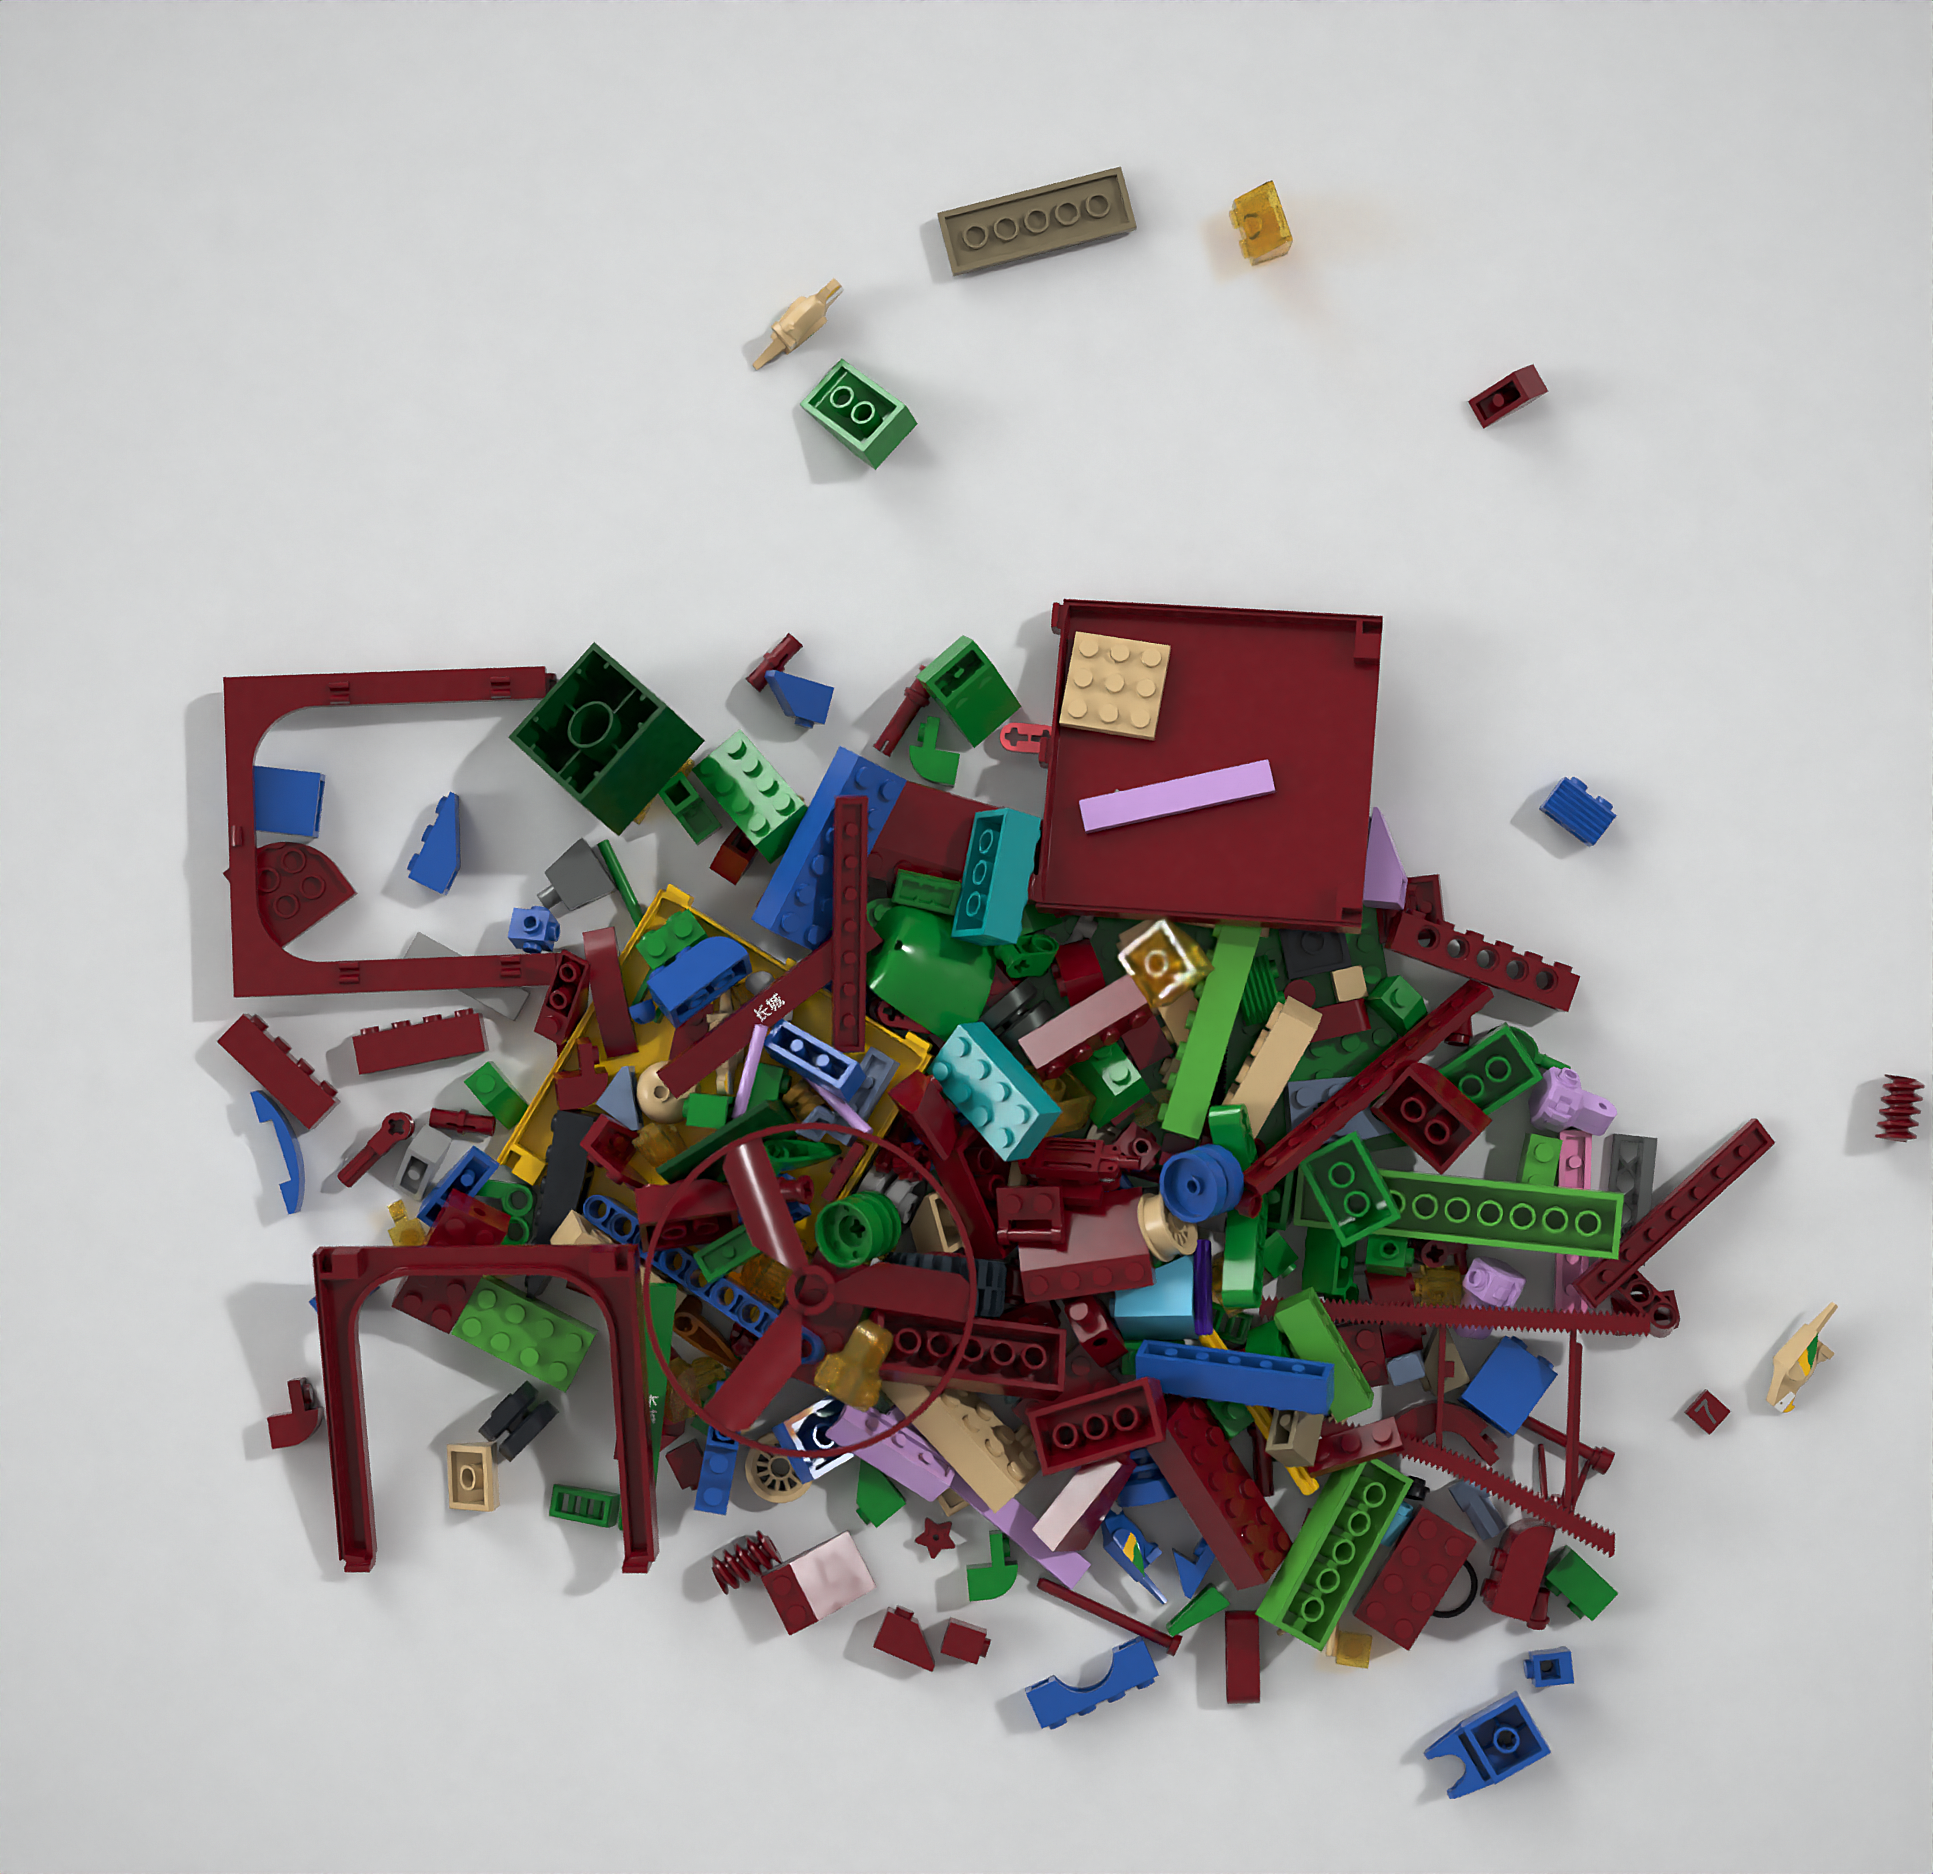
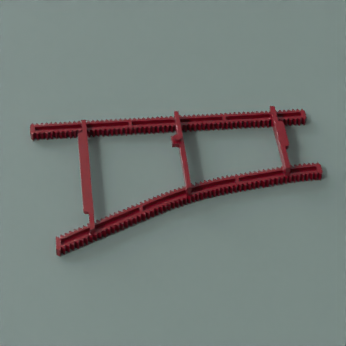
M1262 1295V1302L1259 1308L1261 1320H1263L1265 1315L1268 1320L1271 1316L1274 1318L1278 1302L1284 1300L1283 1296H1281L1280 1300H1278L1277 1296L1272 1300L1269 1295L1267 1300H1265L1264 1295ZM1320 1298L1333 1323L1337 1318L1339 1323L1344 1319L1346 1324L1349 1319L1352 1324L1356 1319L1358 1324L1363 1320L1365 1325L1368 1320H1370L1371 1325H1373L1375 1320L1379 1325L1382 1320L1384 1325L1389 1321L1391 1326L1394 1321L1397 1326H1399L1401 1321L1404 1326L1409 1322L1410 1327L1414 1322L1417 1327L1420 1322L1423 1327H1425L1426 1323L1430 1327L1433 1323H1435L1436 1328L1439 1326L1435 1447L1434 1442L1429 1445L1428 1440L1423 1443L1422 1438L1416 1441V1436L1410 1439V1434L1404 1438V1433L1402 1432L1400 1438L1404 1450L1397 1452V1457L1402 1453L1403 1459L1408 1455V1460L1413 1457L1414 1462L1419 1458L1420 1464L1425 1460V1466L1430 1463L1432 1468L1436 1464V1470L1442 1467V1472L1447 1469L1448 1475L1453 1471V1477L1458 1474V1479H1461L1464 1476V1482L1469 1479V1484L1475 1481L1474 1486L1477 1487L1480 1484V1490L1486 1487V1493L1491 1490L1492 1496L1498 1493V1499L1503 1497L1504 1502L1509 1500L1510 1506L1515 1503L1516 1509L1521 1506V1511L1527 1509V1515L1532 1512L1533 1518L1538 1515L1539 1521L1544 1518L1545 1524L1550 1521L1551 1527L1556 1524V1530L1562 1527V1533L1567 1531L1568 1536L1573 1534L1574 1539L1579 1537L1580 1542L1585 1540V1545L1591 1543V1548L1597 1546L1596 1550L1600 1551L1602 1549L1603 1554L1608 1552L1609 1558L1615 1555V1532L1613 1531L1609 1534L1608 1528L1603 1531V1525L1598 1527L1597 1522L1592 1524V1520L1586 1521L1585 1516L1580 1519L1579 1513L1574 1516V1510L1571 1511V1496H1576L1578 1493L1582 1345L1576 1342L1577 1329L1580 1334H1582L1583 1330H1585L1586 1334L1591 1330L1594 1335L1598 1330V1333L1601 1335L1604 1330L1606 1335L1611 1331L1614 1336L1617 1331L1619 1336H1621L1624 1331L1626 1336L1631 1332V1335L1634 1337L1637 1332L1639 1337H1641L1642 1333L1647 1337L1650 1332V1317L1647 1312H1645L1644 1316L1641 1312L1636 1316L1634 1311L1631 1315L1626 1311L1623 1316L1621 1311L1616 1315L1614 1310L1611 1315L1608 1310L1603 1315L1601 1310L1597 1314L1593 1309L1590 1314L1587 1309L1584 1314L1582 1309H1580L1577 1314L1575 1309L1570 1313L1567 1308L1564 1313L1562 1308H1560L1559 1312L1554 1308L1551 1313L1549 1308L1544 1312L1542 1307L1539 1312L1536 1307L1531 1312L1530 1307L1525 1311L1522 1306L1519 1311L1516 1306L1512 1311L1510 1306L1506 1310L1501 1306L1500 1310H1498L1497 1305L1492 1310L1490 1305L1487 1309H1485L1484 1305L1479 1309L1476 1304L1474 1309H1472L1471 1304H1469L1466 1309L1464 1304L1459 1308L1456 1303L1453 1308L1450 1303L1448 1308H1446L1445 1303H1443L1440 1308L1438 1303L1433 1307L1431 1302L1428 1307L1425 1302L1421 1307L1419 1302L1415 1306L1412 1302L1407 1306L1406 1301H1404L1401 1306L1398 1301L1395 1306L1393 1301L1388 1305L1385 1300L1383 1305H1381L1380 1300H1378L1375 1305L1372 1300L1369 1305L1367 1300L1362 1304L1359 1299L1356 1304L1354 1299H1352L1349 1304L1348 1299L1343 1303L1340 1298L1338 1303H1336L1333 1298L1330 1303L1328 1298L1325 1302ZM1446 1323L1449 1328L1454 1324L1456 1329L1459 1324H1461L1462 1329L1467 1324L1469 1329L1474 1325L1476 1330L1479 1325L1482 1330L1485 1325H1487L1488 1330L1493 1325L1495 1330L1500 1326L1502 1331L1505 1326L1508 1331L1511 1327H1513L1514 1331L1519 1327L1521 1332L1524 1327H1526L1528 1332L1531 1327L1534 1332H1536L1538 1327L1540 1332L1545 1328L1547 1333H1549L1551 1328L1554 1333L1557 1328L1560 1333L1564 1329L1567 1334L1570 1331L1563 1510L1562 1504L1557 1506L1556 1501L1551 1503L1550 1498L1545 1500L1544 1494L1539 1497V1492L1533 1494V1489L1527 1491V1486L1522 1488L1521 1482L1516 1485L1515 1479L1511 1482L1509 1476L1504 1479V1473L1498 1476V1470L1492 1473V1467L1487 1470V1465L1485 1464L1481 1467L1480 1461L1475 1464V1459L1470 1461L1469 1456L1464 1459L1463 1453L1458 1457V1451L1452 1454L1451 1448L1447 1452L1446 1446L1442 1448L1445 1377L1454 1378L1455 1361H1445ZM1270 1408L1269 1411L1273 1415V1409ZM1327 1416L1323 1420L1320 1436L1325 1438L1361 1426L1358 1423L1355 1427L1353 1421L1348 1426L1347 1420L1344 1424L1341 1421L1336 1423L1335 1418L1329 1422ZM1255 1424V1428H1256V1430H1257V1432H1258V1431H1259V1428H1258L1257 1425Z

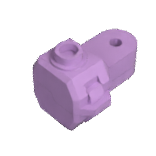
M1552 1067L1543 1074V1079L1534 1087L1528 1101L1531 1124L1539 1130L1549 1129L1557 1133L1572 1126L1590 1134L1601 1136L1606 1132L1617 1115L1616 1108L1608 1100L1582 1090L1578 1074L1569 1068L1561 1070Z
M1479 1256L1473 1260L1461 1283L1465 1294L1459 1304V1308L1463 1304L1466 1309L1469 1304H1471L1472 1309H1474L1476 1304L1479 1309L1482 1305H1484L1485 1309L1490 1305L1492 1310L1495 1305H1497L1498 1310H1500L1501 1306L1505 1310L1508 1306L1512 1308L1527 1280L1506 1262L1496 1258ZM1453 1324L1457 1335L1478 1340L1487 1338L1494 1328L1492 1325L1490 1330H1488L1487 1325H1485L1482 1330L1479 1325L1476 1330L1474 1325L1469 1329L1466 1324L1464 1329H1462L1461 1324H1459L1456 1329Z

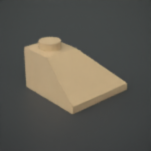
M936 1191L926 1195L910 1225L917 1253L925 1254L932 1251L952 1253L963 1246L955 1222Z

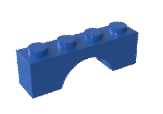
M1138 1636L1112 1648V1664L1108 1673L1101 1681L1092 1686L1083 1688L1072 1687L1063 1683L1055 1675H1052L1026 1687V1695L1041 1728L1043 1729L1047 1726L1050 1729L1058 1728L1067 1722V1717L1078 1713L1079 1716L1086 1715L1096 1709L1095 1704L1106 1699L1108 1703L1123 1698L1126 1695L1124 1691L1136 1686L1139 1690L1155 1682L1154 1678L1159 1676L1143 1637Z

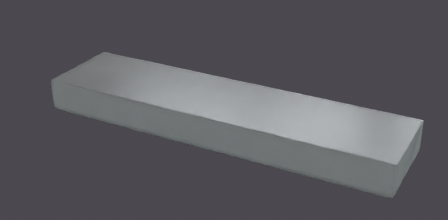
M418 932L403 959L460 957L462 955ZM520 987L457 989L513 1021H516L531 994Z

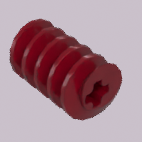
M1885 1074V1077L1893 1080V1083L1883 1084L1882 1087L1890 1092L1891 1095L1881 1097V1102L1889 1105V1108L1879 1110V1114L1886 1117L1887 1120L1877 1122V1127L1883 1129L1885 1133L1877 1134L1875 1138L1898 1142L1917 1139V1135L1910 1132L1909 1128L1919 1126V1122L1912 1119L1911 1115L1921 1113V1110L1913 1106V1103L1923 1101V1097L1914 1092L1915 1090L1925 1088V1085L1917 1081V1079Z
M757 1530V1542L752 1541L747 1536L745 1537L746 1548L743 1549L739 1544L735 1543L734 1555L724 1549L722 1550L724 1557L722 1562L715 1556L711 1557L713 1574L726 1595L729 1594L728 1584L734 1589L740 1588L739 1578L745 1583H749L751 1581L750 1571L759 1577L762 1575L761 1565L767 1570L773 1569L772 1558L779 1564L783 1563L776 1546L768 1535L765 1536L761 1531Z

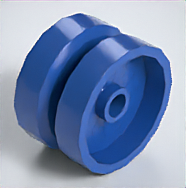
M1206 1144L1171 1156L1163 1165L1160 1174V1192L1163 1201L1171 1213L1183 1222L1197 1223L1233 1210L1240 1202L1244 1191V1176L1239 1162L1230 1151L1220 1145Z

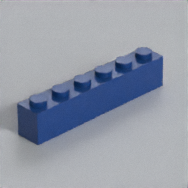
M1145 1339L1135 1355L1136 1380L1144 1377L1159 1379L1163 1393L1176 1394L1184 1398L1198 1397L1211 1399L1215 1402L1229 1401L1242 1403L1246 1406L1259 1405L1274 1407L1277 1410L1304 1411L1312 1415H1327L1334 1399V1364Z

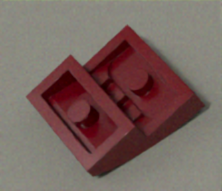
M1440 874L1407 877L1404 910L1376 908L1380 944L1386 943L1396 912L1406 913L1407 908L1426 914L1424 920L1436 923L1437 919L1445 921ZM1426 929L1419 932L1418 940L1430 939V934Z

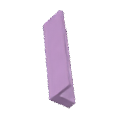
M852 1394L846 1400L839 1419L827 1430L825 1435L837 1444L847 1446L871 1438L898 1422ZM906 1427L870 1447L852 1452L930 1502L934 1501L951 1485L956 1472L931 1443Z

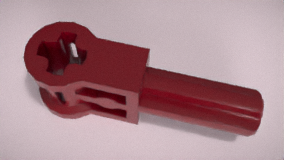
M395 1112L387 1115L383 1120L382 1128L338 1173V1179L348 1188L352 1187L400 1140L411 1137L415 1130V1122L412 1116L405 1112ZM394 1120H403L405 1122L402 1125V1128L405 1130L404 1133L393 1132L395 1128Z

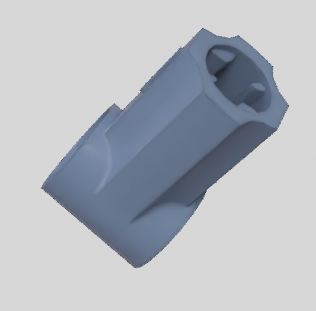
M1462 1479L1448 1488L1461 1511L1467 1514L1471 1524L1483 1541L1496 1536L1506 1528V1525L1489 1499L1490 1493H1486V1487L1480 1490V1484L1475 1487V1481L1469 1484V1479L1465 1482Z

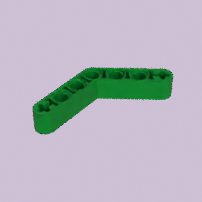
M1245 1104L1211 1106L1209 1110V1126L1213 1144L1220 1145L1230 1151L1239 1162L1243 1173L1258 1160ZM1266 1192L1262 1195V1207L1255 1218L1240 1215L1235 1209L1227 1212L1222 1281V1301L1226 1310L1256 1309L1261 1306L1268 1215Z

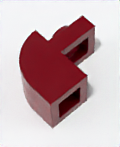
M589 1037L576 1038L579 1070L553 1073L556 1101L560 1111L589 1106L597 1101L606 1089L608 1072L604 1066L594 1068V1065L600 1064L597 1045L592 1046Z
M306 1377L287 1381L292 1411L273 1414L267 1417L272 1449L300 1444L310 1438L321 1425L324 1409L323 1406L310 1408V1403L314 1401V1394L311 1383H306Z

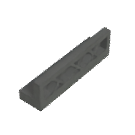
M1613 1134L1608 1191L1621 1192L1616 1186L1617 1178L1626 1170L1634 1178V1188L1624 1195L1623 1202L1631 1210V1219L1621 1226L1622 1236L1626 1234L1625 1229L1629 1226L1630 1229L1634 1227L1650 1212L1658 1138ZM1621 1141L1638 1142L1637 1156L1629 1163L1620 1155ZM1619 1161H1620L1621 1164H1622L1624 1167H1622V1168L1618 1171V1166H1619ZM1636 1163V1169L1634 1172L1631 1169V1166ZM1631 1195H1633L1632 1204L1628 1201Z

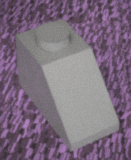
M424 1124L407 1148L392 1186L420 1202L443 1163L453 1139L444 1135L441 1131Z

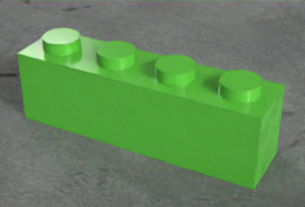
M1313 1287L1278 1302L1274 1321L1278 1330L1281 1333L1285 1332L1289 1338L1290 1349L1294 1357L1301 1360L1334 1364V1399L1328 1414L1332 1413L1338 1423L1371 1408L1374 1393Z

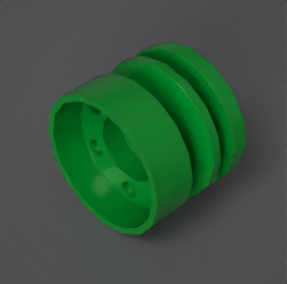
M864 1190L826 1205L819 1212L815 1222V1239L819 1250L829 1262L843 1268H852L889 1253L897 1245L901 1235V1219L896 1206L887 1196L873 1190Z

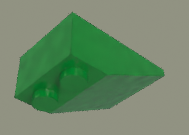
M841 359L800 403V406L853 454L875 470L918 424L904 403L844 359Z

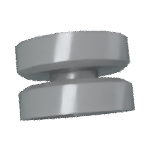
M873 1166L862 1181L857 1193L864 1190H873L887 1196L896 1206L899 1213L902 1235L912 1223L925 1197L928 1182L923 1176L922 1181L919 1182L900 1181L899 1175L893 1169L887 1174L879 1173L876 1171V1167Z

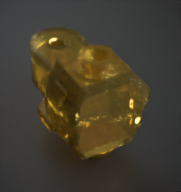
M870 1320L861 1322L855 1328L842 1353L828 1354L826 1359L818 1365L815 1373L816 1377L814 1378L815 1385L861 1412L868 1411L869 1408L876 1404L879 1398V1390L882 1387V1383L877 1371L891 1348L893 1341L891 1332Z

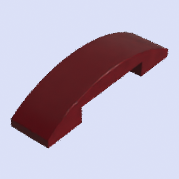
M615 926L583 932L586 961L591 963V993L606 1056L611 1058L639 1052L634 1022L631 1021L628 1010L629 1006L620 966V952Z

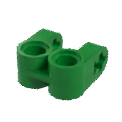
M488 1179L476 1195L500 1198L502 1200V1212L511 1216L509 1226L512 1223H517L523 1229V1236L518 1241L513 1240L507 1231L501 1245L528 1244L534 1233L533 1221L537 1204L535 1190L530 1185ZM516 1191L523 1192L527 1197V1204L523 1209L516 1208L512 1203V1197Z

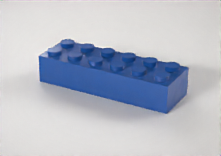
M839 746L751 919L769 931L812 951L822 945L833 926L834 796H868L869 856L907 780Z

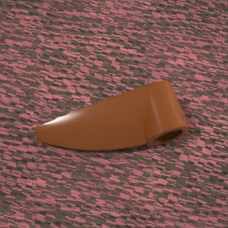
M687 1294L674 1313L673 1331L704 1354L735 1370L741 1361L734 1357L730 1343L710 1321L701 1315L703 1309L702 1302L694 1295Z

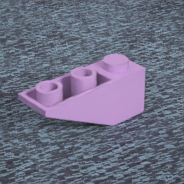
M1373 807L1372 816H1369V842L1366 855L1363 904L1366 907L1404 910L1408 879L1384 815L1378 807Z

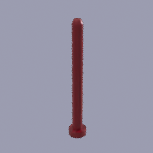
M1039 1578L1036 1586L1039 1590L1167 1648L1166 1654L1173 1657L1176 1654L1183 1636L1177 1634L1172 1637L1046 1578Z

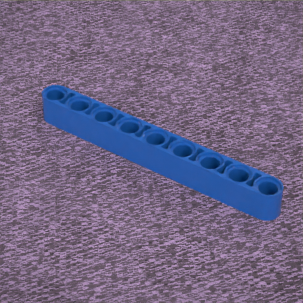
M603 1195L590 1196L583 1206L585 1218L621 1244H639V1255L646 1260L647 1252L643 1253L638 1214L615 1198ZM604 1202L606 1204L607 1211L606 1214L602 1218H600L598 1214V1208ZM629 1219L632 1229L629 1234L625 1235L623 1225ZM687 1247L654 1252L652 1265L759 1338H761L781 1313L779 1309L729 1275H725L712 1284L707 1282L702 1287L699 1283V1276L702 1271L693 1256L695 1252ZM677 1254H680L682 1256L683 1263L681 1267L676 1270L673 1265V1260ZM731 1288L734 1293V1299L728 1305L724 1300V1295ZM754 1306H757L760 1311L759 1319L756 1322H753L750 1318V1311ZM802 1326L801 1364H816L824 1358L826 1346L820 1337ZM806 1341H809L812 1346V1352L809 1357L805 1358L802 1354V1346Z

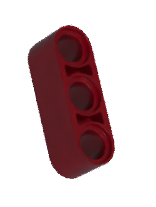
M1365 998L1314 1008V1010L1322 1014V1017L1309 1043L1371 1029Z
M1638 1270L1611 1294L1630 1315L1633 1311L1636 1316L1639 1312L1643 1316L1645 1312L1649 1314V1334L1652 1336L1664 1338L1673 1331L1678 1320L1676 1308ZM1635 1291L1641 1292L1645 1295L1646 1301L1636 1302L1632 1299L1630 1293ZM1662 1314L1668 1318L1670 1324L1659 1325L1654 1320V1316Z
M1257 1610L1225 1611L1227 1704L1260 1703L1259 1617L1255 1615Z

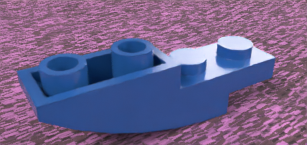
M717 1381L716 1392L723 1385L724 1381ZM709 1425L694 1510L726 1516L739 1442L722 1434L711 1425Z

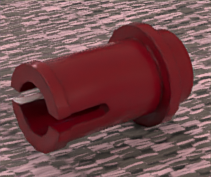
M1539 1587L1530 1621L1526 1623V1626L1530 1629L1543 1630L1546 1628V1624L1550 1622V1618L1547 1616L1550 1591L1545 1587Z

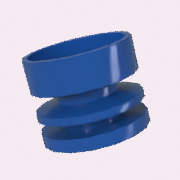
M1146 1447L1129 1451L1131 1454L1129 1457L1137 1466L1116 1499L1119 1507L1153 1504L1177 1497Z

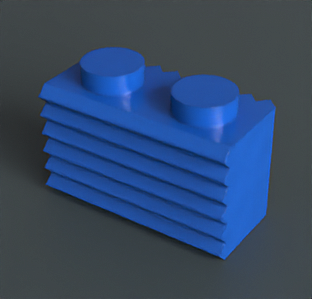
M1574 776L1571 779L1564 777L1546 798L1539 810L1569 831L1586 846H1594L1617 815L1611 811L1613 806L1601 796H1597L1595 799L1585 792L1588 787L1581 780Z

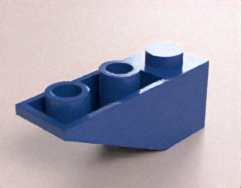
M452 792L449 793L448 797L443 796L440 799L435 811L439 815L434 825L429 824L422 836L421 841L425 844L420 854L415 853L412 856L407 870L411 871L408 878L446 896L461 868L459 796Z

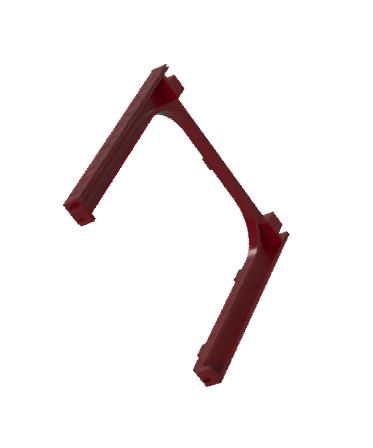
M545 666L223 677L234 998L550 985L560 953L315 962L298 958L285 951L268 933L259 909L254 772L257 752L266 734L284 717L300 710L319 707L542 700L557 684V675L555 673H547Z
M639 1244L318 1247L312 1254L338 1552L339 1561H346L344 1572H370L376 1563L377 1552L358 1329L362 1306L368 1295L375 1288L389 1280L403 1276L550 1275L576 1284L597 1303L605 1317L610 1341L625 1554L622 1573L649 1572L652 1562H655L660 1549Z

